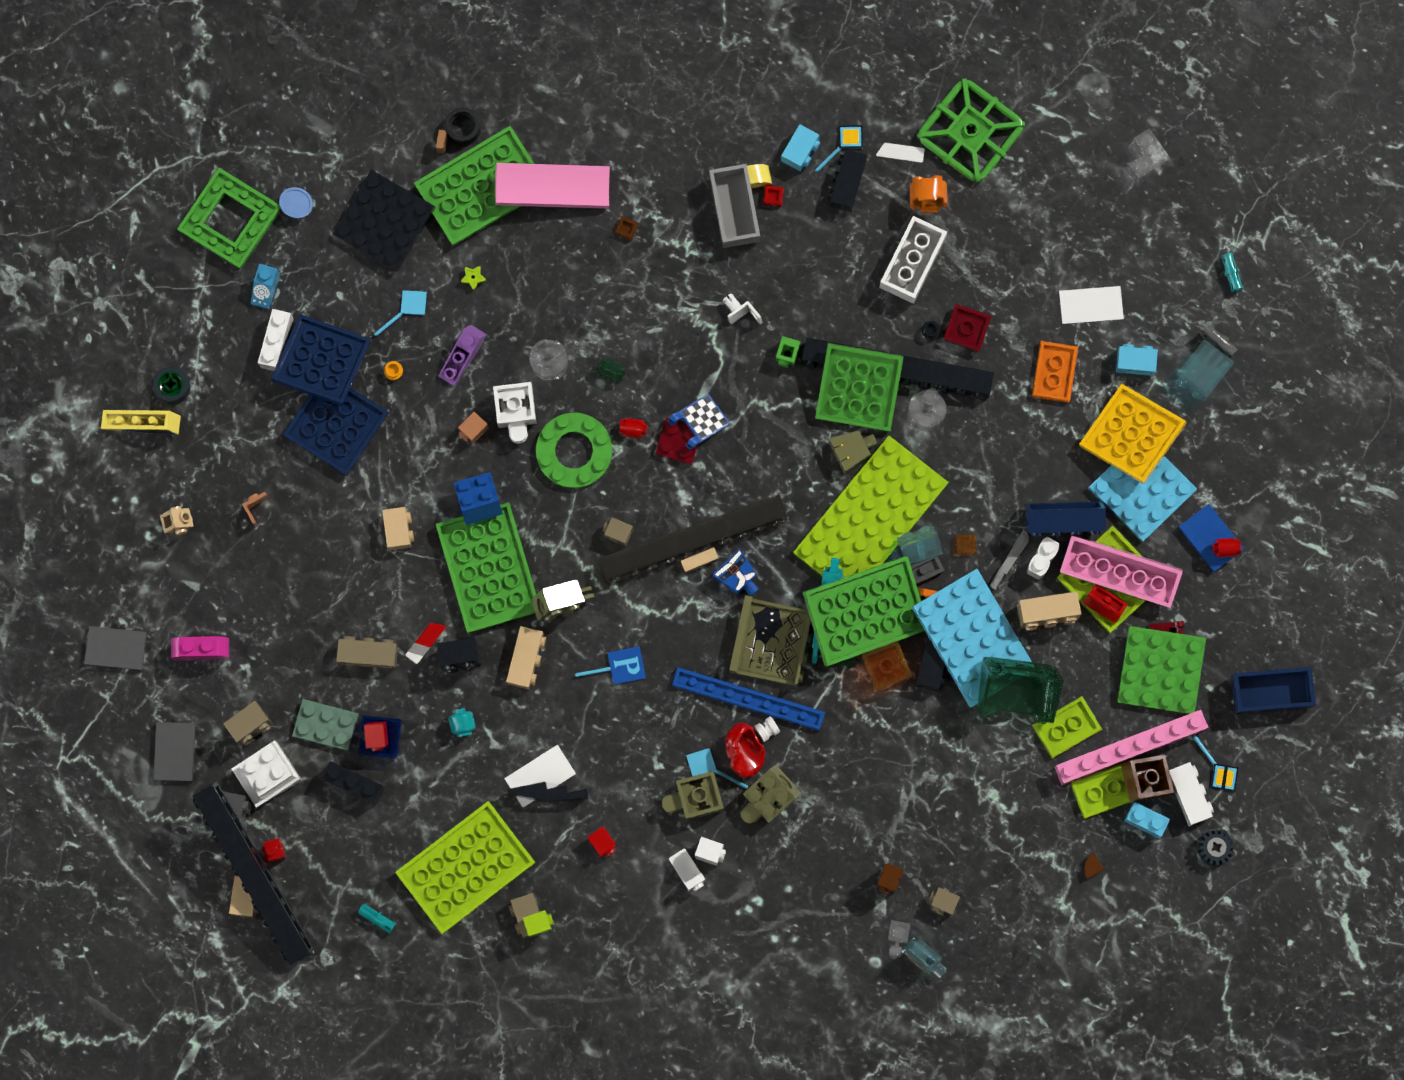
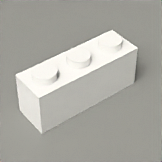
M272 309L258 360L260 368L275 371L290 334L294 319L291 313Z
M1189 762L1169 770L1174 793L1188 826L1213 817V807L1205 799L1206 791L1203 784H1199L1197 780L1199 774L1195 765L1192 766Z

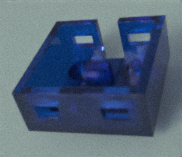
M363 715L362 733H365L364 725L366 723L386 721L388 745L383 747V750L372 751V748H366L365 740L360 738L358 754L360 756L398 760L403 721L401 719Z

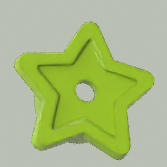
M480 266L474 269L465 267L466 275L461 282L468 283L475 290L476 286L480 282H485L486 279L480 274Z

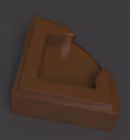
M1092 853L1085 862L1084 874L1086 879L1104 870L1095 853Z

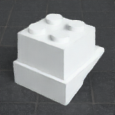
M275 740L231 768L256 808L302 781Z

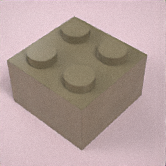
M253 701L223 723L235 741L242 747L244 745L246 747L251 745L255 741L256 736L260 733L264 735L271 729L270 726L273 725L270 718L256 701Z

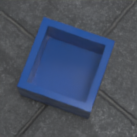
M491 472L454 482L466 525L503 515Z

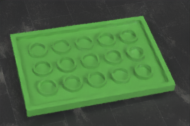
M511 126L414 182L423 200L436 207L432 214L453 247L521 207L495 205L496 164H534Z
M509 502L500 505L503 515L466 525L463 516L436 524L467 634L535 614L531 599L536 595V591Z
M908 556L897 558L803 592L825 666H830L925 631L911 608L921 602Z

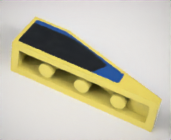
M103 410L101 429L152 434H179L181 416L171 411Z

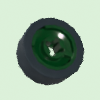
M177 367L163 368L154 377V392L166 404L174 405L181 403L190 393L191 385L189 378ZM170 383L176 384L172 389L168 387Z

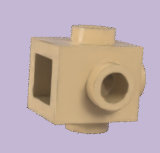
M181 506L170 508L169 511L160 515L164 534L175 533L176 535H182L193 527L189 508L181 509Z

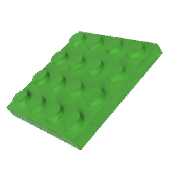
M828 343L815 418L891 431L904 356Z
M1129 626L1117 702L1189 714L1195 712L1206 638Z

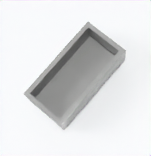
M747 164L709 170L723 248L760 242V232Z

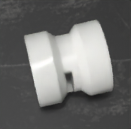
M771 716L766 718L762 724L758 723L754 726L763 742L769 740L770 736L780 733L778 726Z

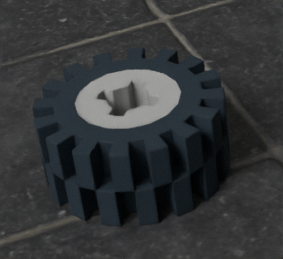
M1213 830L1205 833L1197 845L1201 860H1204L1206 864H1211L1210 866H1219L1229 861L1234 853L1233 840L1230 839V835L1225 834L1222 830Z

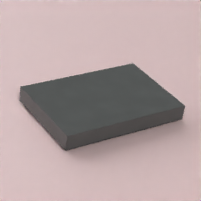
M89 626L84 664L142 671L147 632Z
M156 722L154 781L193 782L195 723Z

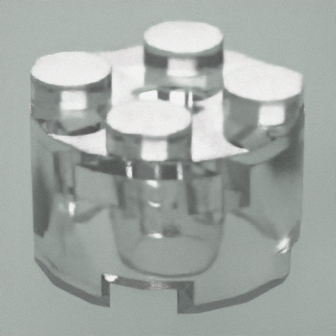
M544 339L532 347L529 362L533 373L538 378L548 382L554 381L566 372L568 367L567 353L558 341ZM548 357L552 359V362L548 363L545 359Z
M933 390L916 393L911 398L908 406V420L916 430L928 432L940 427L946 415L944 399ZM924 408L930 409V414L927 412L924 414Z

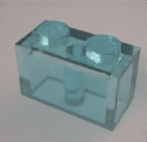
M925 526L920 528L919 531L907 532L897 538L901 556H908L910 564L943 553L938 534L933 526Z

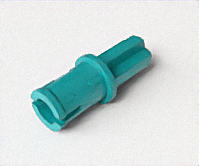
M363 904L358 911L361 916L371 921L373 926L377 925L389 934L396 925L395 922L383 916L381 911L379 913L366 904Z

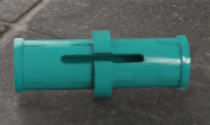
M1233 253L1224 254L1221 256L1225 268V277L1228 278L1231 292H1238L1243 289L1239 268L1236 267Z

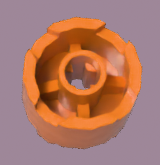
M942 176L912 178L909 191L910 208L913 211L917 208L921 209V213L939 212L941 207L947 208V183L943 181Z

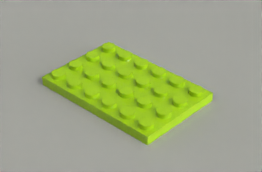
M487 801L395 873L443 935L534 865L535 861L494 807Z

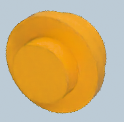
M391 361L385 365L384 374L390 380H397L402 376L403 368L400 363Z

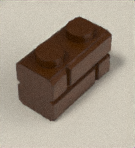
M889 863L884 865L877 883L880 893L890 896L891 893L896 892L904 872L902 868Z

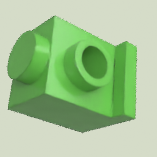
M782 336L776 355V361L779 362L778 365L789 368L790 365L794 366L801 341ZM790 352L791 356L786 357L784 356V353Z

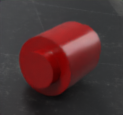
M621 419L619 434L624 435V437L642 439L643 435H647L648 424H645V420Z
M1216 539L1215 543H1212V553L1216 554L1217 558L1236 557V555L1241 554L1240 539Z

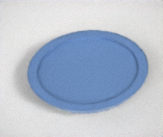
M298 187L284 190L279 198L282 211L293 218L305 217L311 212L313 207V201L309 193Z

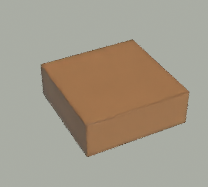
M439 130L437 153H445L448 138L445 130Z

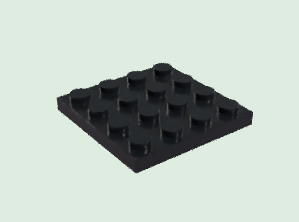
M371 170L334 230L333 235L398 272L436 207Z

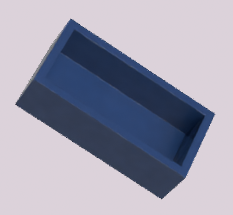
M1101 501L1025 504V528L1032 536H1042L1043 533H1051V535L1057 536L1062 535V532L1080 535L1082 532L1088 531L1089 534H1101V531H1106V508Z
M1312 667L1234 673L1231 676L1235 715L1309 709L1316 706Z

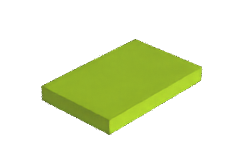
M1083 696L1032 725L1051 759L1102 730Z
M1125 763L1070 782L1083 819L1130 803L1121 765Z

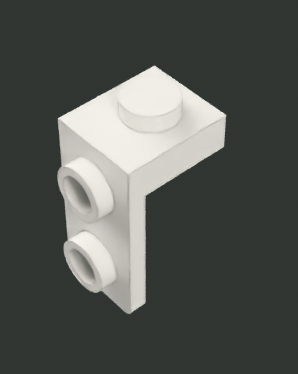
M682 849L669 858L688 891L693 890L695 892L704 886L705 878L686 849Z

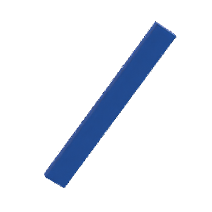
M677 667L672 683L673 687L817 731H820L825 712L679 667Z

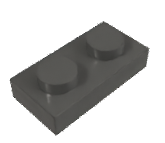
M937 554L911 565L916 585L945 571Z

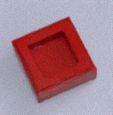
M765 185L763 205L782 207L784 187Z

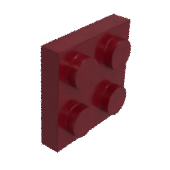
M956 304L943 340L979 352L992 316Z
M666 418L655 455L692 465L698 445L689 450L686 443L695 435L686 423L679 421L671 426L668 422L669 418Z

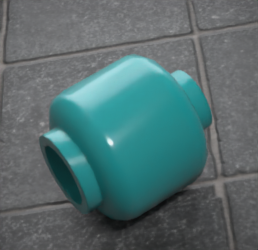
M465 708L454 710V714L449 716L451 732L457 734V737L470 735L476 728L473 713L465 711Z

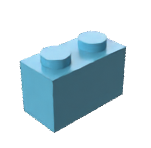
M799 124L781 155V161L800 172L803 167L807 168L811 161L809 156L812 151H817L821 143L819 141V134Z
M1132 344L1119 346L1116 373L1154 376L1156 373L1158 349H1153L1152 346L1136 348Z
M1134 802L1124 822L1159 839L1162 837L1170 819Z

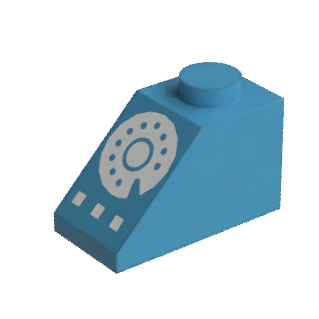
M259 264L253 282L251 305L270 309L280 277L277 268Z

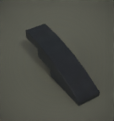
M546 782L507 789L508 794L511 796L547 802L574 801L589 798L587 789L568 793L566 785L547 789Z

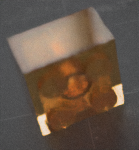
M898 641L861 656L875 694L912 679V674Z

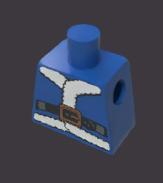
M740 549L713 573L714 579L737 595L745 590L750 596H753L759 590L752 582L757 577V573Z

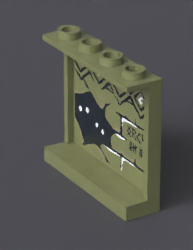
M745 595L729 673L797 687L798 682L802 683L804 671H801L802 663L806 664L808 652H805L806 644L810 645L812 634L809 633V628L813 625L808 610L753 599L752 596Z

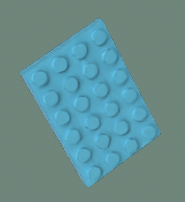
M978 569L973 570L911 607L969 707H973L1036 669Z

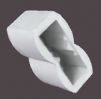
M1049 537L1044 538L1037 549L1036 555L1028 565L1027 574L1038 580L1043 578L1050 562L1058 552L1059 543Z

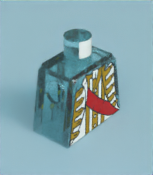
M913 937L901 951L926 973L931 974L933 972L940 978L947 970L940 963L942 957L920 938ZM927 957L930 958V960H929L928 963H926V958H927Z

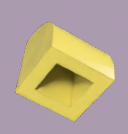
M756 164L747 166L751 189L772 185L768 165Z

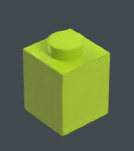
M545 910L523 917L529 937L551 931V925H554L551 913L547 914Z

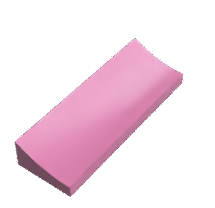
M497 163L495 168V205L608 209L610 166Z
M1071 535L1060 572L1171 608L1183 570L1090 539Z

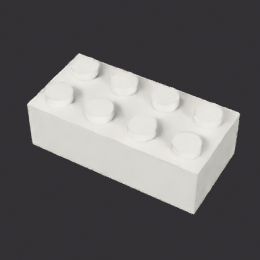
M913 216L880 282L879 288L914 304L946 239L947 231Z

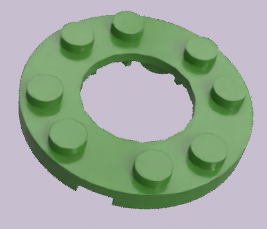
M566 413L552 419L542 429L536 444V457L541 471L551 482L564 488L579 489L594 484L606 473L611 463L612 443L605 427L595 418L582 413ZM575 432L589 438L593 447V453L586 465L572 469L565 467L558 461L555 448L562 436Z

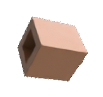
M473 412L458 427L461 432L459 436L466 443L470 441L474 444L489 429L488 424Z

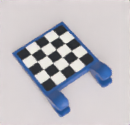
M706 394L679 412L672 414L668 419L671 426L683 419L695 436L686 443L689 450H692L701 442L730 425L728 419L709 394Z

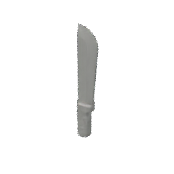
M1025 530L1019 535L990 583V589L996 590L1003 576L1008 574V571L1028 544L1029 536Z

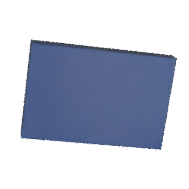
M1210 504L1178 527L1213 573L1234 558H1217L1216 554L1212 553V543H1215L1216 539H1236V537Z

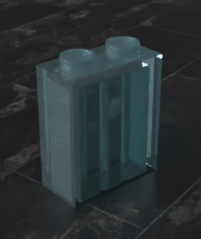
M1204 339L1174 379L1177 380L1176 383L1180 387L1189 389L1193 397L1198 400L1202 399L1205 402L1235 362Z

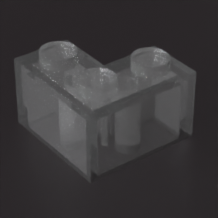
M1150 128L1133 139L1131 145L1139 157L1131 161L1126 170L1134 182L1139 184L1166 167L1171 158Z

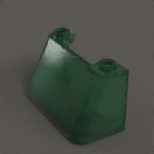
M984 657L981 665L977 711L985 717L995 715L997 710L1031 714L1036 719L1035 721L1040 724L1054 723L1064 680L1057 668L1052 665Z

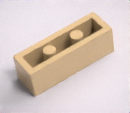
M713 547L681 560V564L686 574L718 561L719 558Z

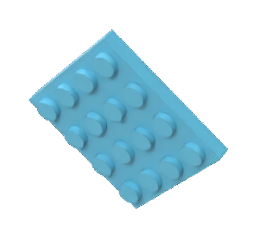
M1165 456L1161 459L1145 484L1140 483L1111 465L1088 488L1141 542L1148 538L1197 490Z

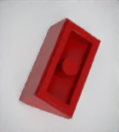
M1097 584L1093 586L1083 604L1114 624L1128 605Z

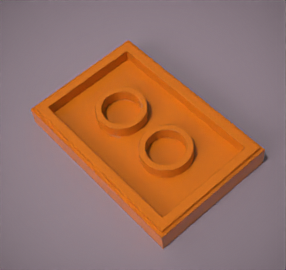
M1040 341L1032 397L1070 403L1078 347Z

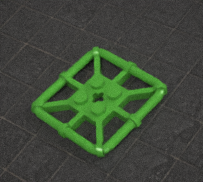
M964 78L952 88L941 103L935 106V111L920 128L917 139L926 148L940 157L943 163L949 164L967 179L980 183L981 180L988 176L1000 159L1007 155L1008 149L1022 133L1025 122L999 102L996 96H991L977 84ZM968 88L989 103L982 113L970 105ZM963 89L965 108L957 116L947 106ZM995 107L1013 122L995 124L986 115ZM942 113L953 120V123L946 130L927 132ZM972 126H974V131L976 133L968 134V130L966 128H971ZM1015 129L1001 147H998L989 140L996 130ZM948 136L957 144L947 154L928 140V138ZM985 144L996 154L984 169L979 172L977 153ZM961 147L972 154L974 173L953 159V156Z

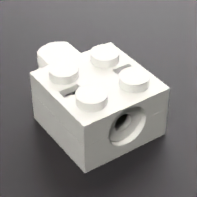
M532 383L493 386L498 427H508L509 437L512 442L516 444L525 442L528 437L527 425L537 424Z

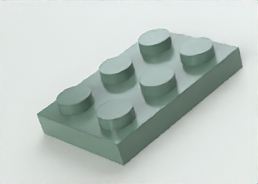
M303 699L292 736L349 751L359 714Z

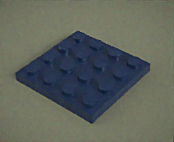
M300 314L271 377V381L343 407L369 348L371 339Z
M352 388L343 407L309 395L283 436L348 476L389 412Z

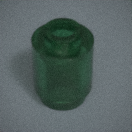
M602 358L596 372L600 373V376L617 383L618 380L622 381L626 370H624V365L609 358Z

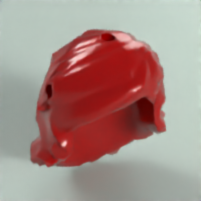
M738 723L726 735V753L731 760L730 766L732 770L738 773L739 777H753L754 774L759 773L765 762L766 750L760 743L752 726L747 723Z

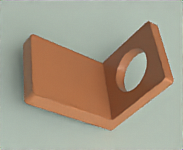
M266 492L259 495L254 494L248 498L247 502L242 504L255 527L258 525L249 509L269 499Z

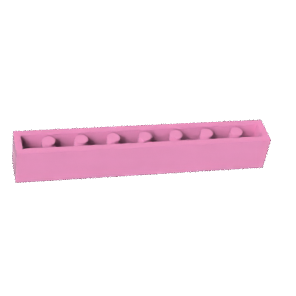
M1199 710L1055 766V770L1061 785H1065L1205 731L1208 725L1202 711Z

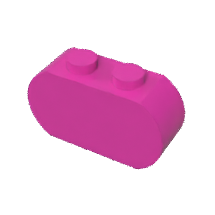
M220 636L172 638L171 659L178 661L229 659V638Z

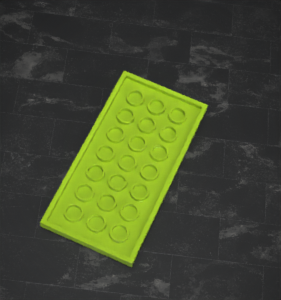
M888 436L794 550L793 554L821 576H823L825 568L830 567L831 558L840 559L839 569H843L844 577L881 565L949 482L896 440Z

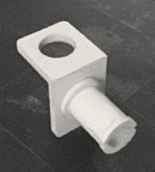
M733 294L728 295L729 299L727 296L723 299V302L732 311L728 315L730 324H733L748 312L753 315L759 324L763 323L761 316L748 301L741 305Z

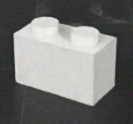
M701 837L695 853V859L717 866L719 862H723L726 850L723 849V844Z

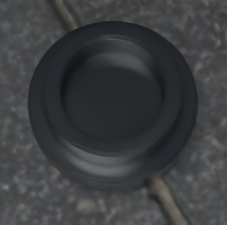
M927 321L922 326V334L926 339L934 340L940 335L941 328L937 322Z

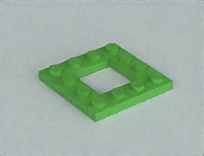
M218 167L177 230L241 270L281 211V207L278 203ZM224 195L229 196L254 212L235 243L205 225Z

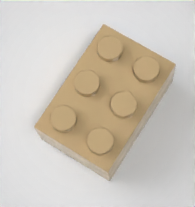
M1077 592L1020 600L1017 605L1020 629L1025 628L1026 631L1036 630L1038 626L1042 625L1045 628L1055 627L1057 623L1062 622L1064 625H1071L1081 615Z

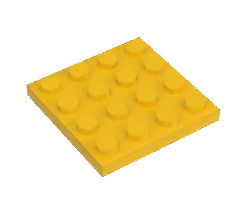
M1121 384L1079 445L1118 470L1145 484L1186 425V421Z

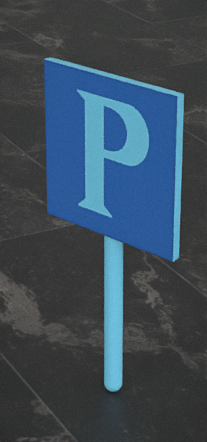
M640 646L607 652L610 667L575 674V677L611 671L614 684L646 678Z

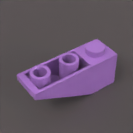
M473 325L464 328L438 376L455 386L480 349L487 334Z

